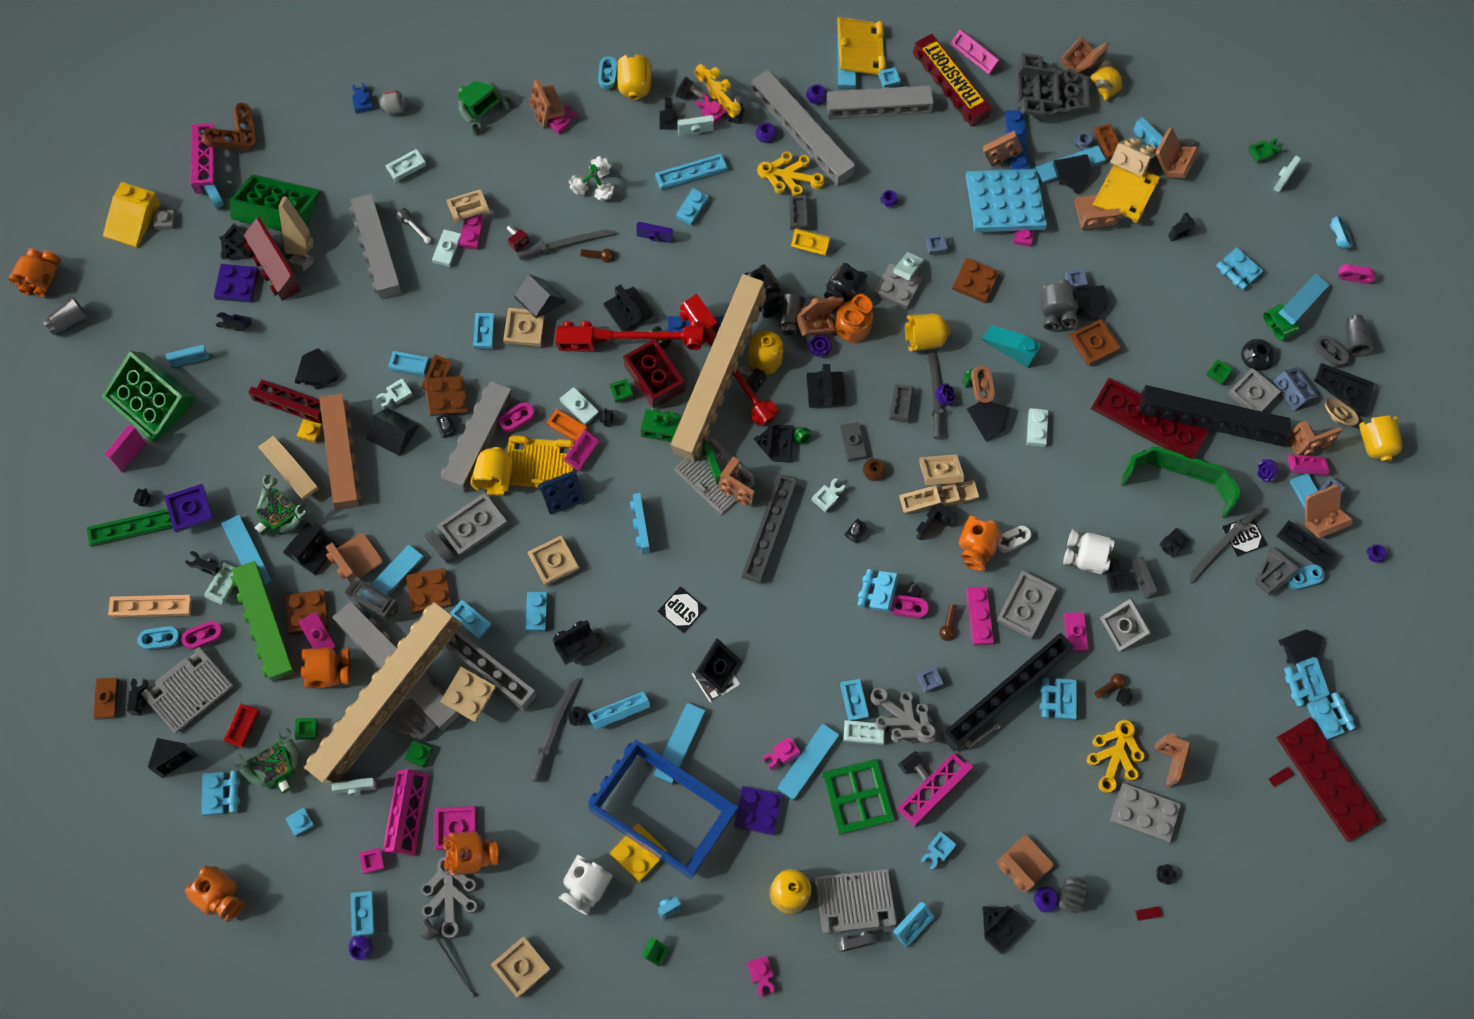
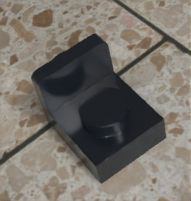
M1188 212L1183 214L1179 223L1172 226L1168 235L1171 241L1191 235L1195 222Z
M1175 528L1159 545L1166 554L1174 558L1190 540L1178 528Z

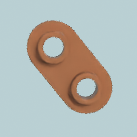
M987 366L975 367L971 373L975 398L980 403H988L995 396L991 371ZM979 372L982 373L981 379L978 377ZM982 391H985V393H986L985 397H982V395H981V392H982Z

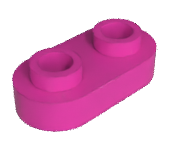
M1345 264L1339 268L1338 277L1341 280L1368 284L1375 281L1376 272L1370 267Z
M525 402L520 403L503 413L499 417L500 428L504 432H513L531 421L534 417L532 405ZM527 412L528 415L522 416V413ZM507 422H512L510 426L506 425Z
M896 595L893 598L890 612L896 616L921 619L928 612V604L921 598ZM900 604L902 608L897 609L895 605ZM919 607L921 612H916L914 608Z
M208 621L185 631L182 635V643L190 650L204 647L218 641L223 635V629L219 623ZM216 630L214 635H210L211 631ZM193 638H197L195 643H191Z

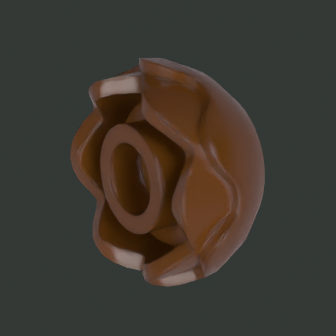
M876 458L869 459L863 466V473L870 481L882 480L887 472L885 463Z

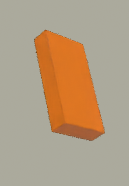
M556 409L546 422L547 426L576 442L583 430L588 431L587 426L559 409Z

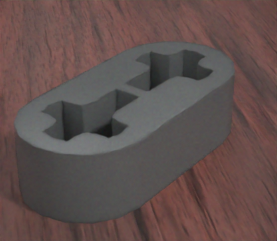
M434 530L424 535L445 563L454 558L453 554Z

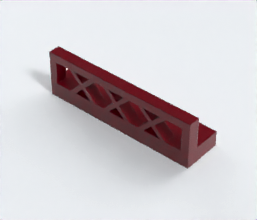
M262 379L257 388L251 386L248 392L255 402L312 422L320 423L321 425L323 423L321 411L313 408L320 405L319 399ZM264 386L271 388L273 393L264 391ZM286 393L289 395L290 399H286L278 395ZM303 399L306 400L307 405H303L295 401Z

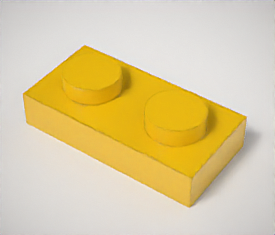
M795 228L791 247L826 255L830 237Z

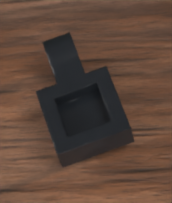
M665 98V111L660 110V130H677V111H672V98Z
M224 312L216 315V317L223 320V322L216 323V326L219 328L226 326L236 331H243L252 323L251 317L237 314L228 315Z
M190 552L195 557V560L192 562L185 561L189 567L198 568L202 572L216 576L220 569L218 562L207 558V560L201 559L197 552Z
M1118 558L1110 559V572L1106 574L1109 593L1129 591L1130 584L1127 570L1121 571Z
M136 679L131 681V691H129L126 711L132 716H141V710L145 707V699L141 693L149 686L146 679H143V683L139 687H137Z

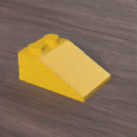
M121 182L112 199L103 237L137 248L154 217L155 210H158L161 204L155 192Z

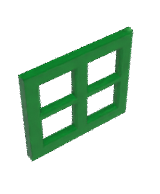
M878 759L821 773L839 835L894 821ZM871 769L876 788L859 792L854 773ZM849 774L854 793L837 797L832 778ZM879 796L884 815L867 819L862 800ZM857 802L862 820L845 824L840 805Z

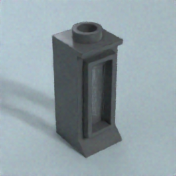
M356 576L344 592L348 599L387 622L398 612L397 607L399 605L395 599L390 598Z

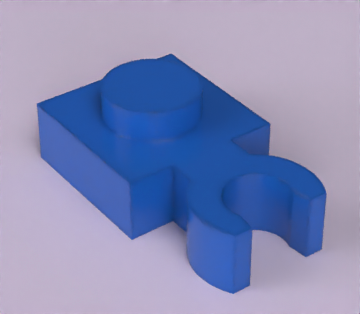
M364 82L361 89H356L355 84H353L352 89L355 95H352L355 113L372 111L370 94L366 92Z

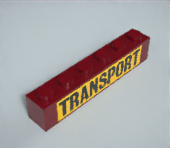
M931 33L916 41L913 50L914 57L922 63L924 70L933 77L935 84L940 86L944 95L952 101L954 108L958 109L962 114L963 119L973 127L989 118L990 105L935 36Z

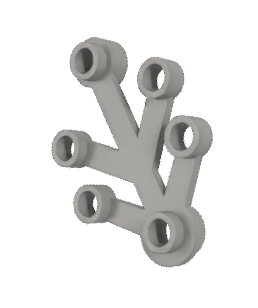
M875 688L872 691V703L876 706L882 705L898 717H878L875 723L877 729L885 730L887 726H909L913 729L904 731L899 728L894 729L891 734V739L894 742H901L904 738H917L922 743H931L935 740L936 731L928 722V706L926 704L920 703L916 707L915 713L920 717L919 724L914 720L911 703L913 696L910 692L905 691L900 696V702L904 706V711H902L887 699L885 689Z
M444 856L437 863V873L428 883L423 884L421 892L424 896H432L435 891L434 887L443 878L444 886L429 904L423 906L422 914L427 918L433 917L436 912L435 909L445 899L446 922L443 923L441 932L446 938L451 939L459 933V926L454 920L453 897L464 906L468 913H474L478 906L474 900H469L453 886L452 874L449 870L444 869V858H447V856ZM464 874L453 875L455 879L463 884V888L467 892H473L476 889V882L473 879H468ZM468 882H473L471 889L466 888ZM430 886L432 888L431 892L425 893V887ZM469 903H474L473 910L467 909ZM431 907L432 913L429 915L425 914L426 908ZM450 926H453L455 929L452 934L447 933V929Z

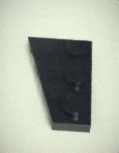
M1321 363L1314 382L1360 416H1363L1374 382Z

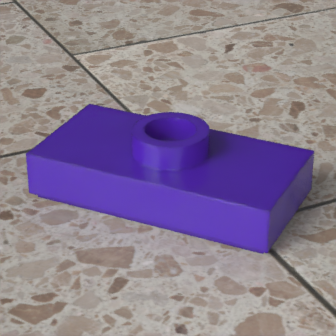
M637 222L636 233L638 237L648 238L651 241L672 243V228Z

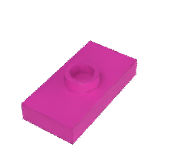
M583 430L563 461L579 471L600 440L587 430Z
M1289 454L1287 458L1291 472L1328 475L1330 471L1325 457Z
M317 612L298 621L312 648L335 647Z
M1084 612L1064 613L1066 638L1074 646L1071 652H1087L1089 649Z

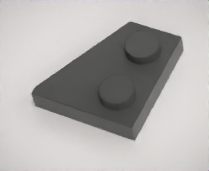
M1272 546L1269 548L1266 561H1263L1261 572L1258 573L1255 580L1256 585L1269 596L1299 572L1298 567Z

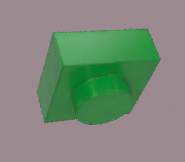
M1217 359L1206 375L1222 385L1233 368Z
M973 369L968 370L964 374L962 384L965 388L973 385L971 378ZM979 372L978 377L980 379L982 378V373Z
M627 379L609 384L615 403L633 398V393Z
M296 718L295 739H317L318 719Z
M412 741L404 759L407 762L424 768L433 749Z
M651 937L641 957L660 967L669 947Z

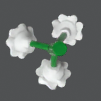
M598 156L596 159L591 160L590 174L585 178H582L580 175H573L572 179L569 180L570 189L576 195L585 194V191L588 190L586 186L587 180L591 177L595 178L598 183V188L595 190V198L605 201L613 195L614 186H611L610 183L604 185L599 179L610 173L608 169L611 168V165L608 163L607 158L602 159L601 156Z

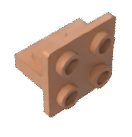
M535 79L530 106L536 112L537 122H540L542 128H546L548 119L562 117L565 111L553 84L541 86L539 79Z

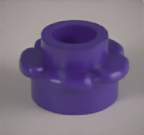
M887 190L882 194L880 201L886 207H892L898 202L897 194L892 190Z
M1379 544L1372 545L1367 549L1369 560L1372 562L1377 561L1378 563L1382 562L1386 556V549Z

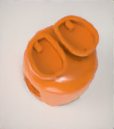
M29 248L27 249V256H22L18 259L8 280L19 287L18 291L22 294L29 295V293H34L39 297H44L55 277L56 266L60 264L61 260L53 252L44 250L42 254L36 249Z
M859 294L853 300L847 301L839 307L835 319V332L843 340L857 344L869 335L873 322L871 300L867 296Z
M969 516L959 538V546L963 550L961 558L966 560L964 562L966 567L976 571H985V563H988L989 558L995 555L1002 537V532L997 528L998 524L990 520L984 522L977 517Z
M331 647L302 649V660L305 661V667H301V678L304 679L305 688H328L334 685H341V683L350 685L351 656L349 648L343 649L341 654H336L335 650Z
M476 831L450 833L449 836L443 838L444 849H447V858H444V868L449 870L452 876L478 873L482 867H487L488 864L497 866V843L495 841L491 843L490 839L482 842L480 835Z
M204 866L199 872V877L194 883L189 884L184 892L187 894L188 901L204 914H219V917L221 919L225 918L227 922L233 920L245 905L243 900L234 897L237 888L235 880L217 866Z

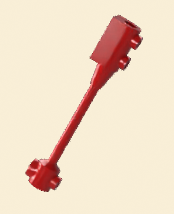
M696 293L680 305L681 312H679V315L684 322L687 320L689 323L698 321L701 323V326H705V342L712 347L716 338L715 330L719 326ZM737 369L735 373L732 372V375L754 405L751 410L753 415L750 417L757 426L760 423L764 427L774 421L779 411L772 400L769 402L766 400L760 401Z
M565 321L563 326H557L555 344L559 351H595L596 343L613 339H682L688 349L700 350L701 345L705 344L706 332L705 326H701V323L698 321L690 322V326H685L682 332H613L612 330L592 326V323L588 321L581 322V326H574L573 322Z

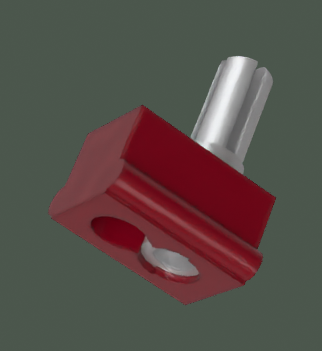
M511 225L507 226V230L512 234L507 240L509 246L515 252L530 242L527 233L522 229L517 231Z

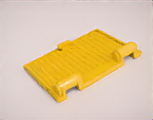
M838 17L840 70L878 75L879 71L885 70L886 60L883 53L882 36L884 35L882 21L875 23ZM871 29H877V33L872 34ZM873 63H878L879 68H873Z
M1114 164L1093 202V206L1105 210L1119 208L1122 216L1131 218L1134 223H1137L1158 184L1160 176L1145 172L1144 176L1141 177ZM1145 180H1151L1150 184L1145 183ZM1131 207L1136 209L1135 213L1130 211Z
M516 435L509 437L507 453L513 461L510 485L538 488V485L545 481L574 471L573 467L563 461L566 454L560 453V447H569L570 450L575 442L564 439L556 441L531 439L527 436ZM515 443L524 444V449L516 450Z

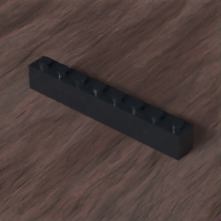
M1149 385L1144 387L1139 396V414L1277 446H1284L1291 436V418Z
M1060 632L945 730L941 738L954 752L1064 659L1074 646Z

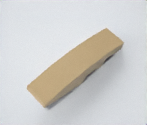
M274 436L258 446L260 451L302 500L319 489Z
M974 480L960 484H947L940 487L934 485L899 495L904 514L929 511L932 507L936 508L939 503L945 507H950L980 499Z

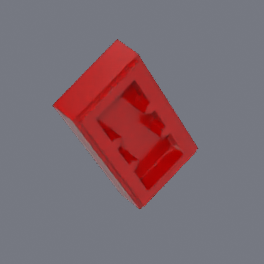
M240 703L223 741L244 749L260 714V710Z

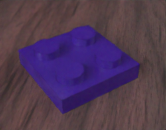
M221 264L214 298L216 300L252 303L259 272L258 268Z
M203 484L164 496L172 526L176 533L214 520Z
M742 786L734 827L774 836L782 794Z

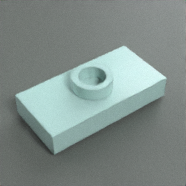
M713 116L678 120L679 135L713 131Z
M1295 155L1289 166L1282 168L1279 173L1281 178L1274 187L1275 191L1279 192L1282 190L1301 161V158Z
M444 229L432 262L450 267L458 248L461 234Z
M907 252L896 265L893 273L906 280H910L922 265L923 259Z
M574 387L560 398V402L585 426L599 415V411Z
M223 563L206 590L204 597L223 605L234 587L231 576H233L232 569L235 567Z
M845 720L843 742L884 745L885 730L877 729L875 723Z
M373 778L331 783L332 791L336 795L348 793V795L354 796L360 795L361 791L377 790V783Z

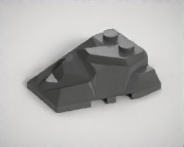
M1028 53L1021 54L1018 65L1019 71L1015 79L1016 108L1021 113L1045 116L1084 110L1090 107L1087 76L1069 68L1067 71L1060 69L1055 62L1051 65L1042 61L1044 58L1042 56Z

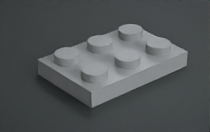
M483 493L439 523L437 527L457 554L462 556L508 523L486 493Z
M1022 570L996 621L1032 639L1057 588Z
M1121 783L1110 823L1159 841L1170 843L1181 804Z

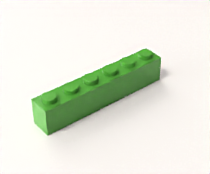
M252 561L233 568L231 580L234 587H238L239 593L237 598L240 605H244V619L246 623L250 622L252 629L249 630L252 641L256 640L258 647L255 648L258 659L263 661L264 666L261 669L264 677H268L274 682L295 674L259 565Z

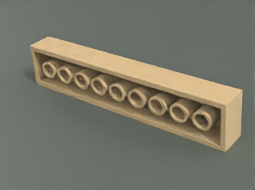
M742 274L670 444L674 454L695 461L696 457L701 456L703 451L702 443L704 440L707 441L710 435V424H714L718 414L716 410L718 406L723 404L725 398L723 393L725 389L728 390L732 381L730 376L738 368V357L743 355L746 345H744L746 338L749 339L753 331L751 326L753 322L758 320L760 314L758 311L760 305L763 306L766 301L767 295H765L766 289H764L763 281Z
M435 602L432 605H428L423 611L421 619L411 626L407 637L399 641L396 651L386 658L382 669L374 673L371 683L360 691L356 702L349 705L346 709V715L342 720H338L334 724L331 734L321 741L317 752L309 756L304 768L322 783L331 785L333 782H340L463 623Z

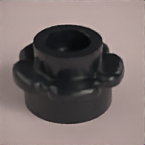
M607 408L600 412V423H603L605 427L613 423V411L607 410Z
M138 488L133 502L141 507L144 504L147 505L150 500V493L147 492L146 488Z
M911 581L908 585H905L907 587L905 590L907 594L911 597L920 598L919 595L923 591L914 582Z
M1121 687L1117 694L1116 702L1121 703V706L1129 705L1133 698V693H1130L1131 689Z
M573 707L567 713L569 723L573 726L583 725L586 721L587 712L581 709V707Z
M1169 864L1160 865L1156 869V878L1159 882L1169 885L1176 879V872Z

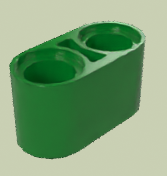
M1282 304L1263 313L1264 321L1280 341L1299 332L1297 322L1292 325L1279 314L1284 307Z

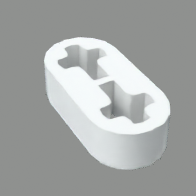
M1018 526L1003 533L997 548L998 551L1007 553L1026 544L1031 537L1030 530L1025 526ZM1019 532L1025 534L1024 539L1022 537L1016 539L1015 537L1018 536ZM1002 540L1005 542L1011 540L1007 547L1006 545H1001Z

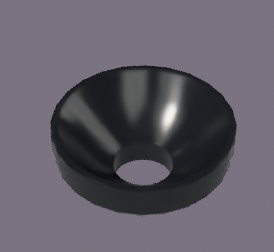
M1263 339L1250 340L1241 351V358L1244 364L1255 371L1268 369L1272 366L1276 357L1273 346ZM1257 347H1264L1266 354L1258 353Z

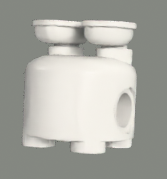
M1071 529L1067 547H1074L1076 545L1079 549L1078 553L1074 554L1073 550L1067 548L1063 565H1070L1072 563V565L1077 566L1080 570L1102 575L1106 570L1108 571L1110 559H1107V557L1112 552L1115 541L1111 540L1110 537L1089 532L1079 535L1077 531Z
M577 855L563 881L565 887L571 892L570 894L563 893L561 897L559 896V899L569 904L575 910L589 916L590 908L594 907L595 903L601 899L613 875L603 870L604 868L594 862L591 864L587 859Z

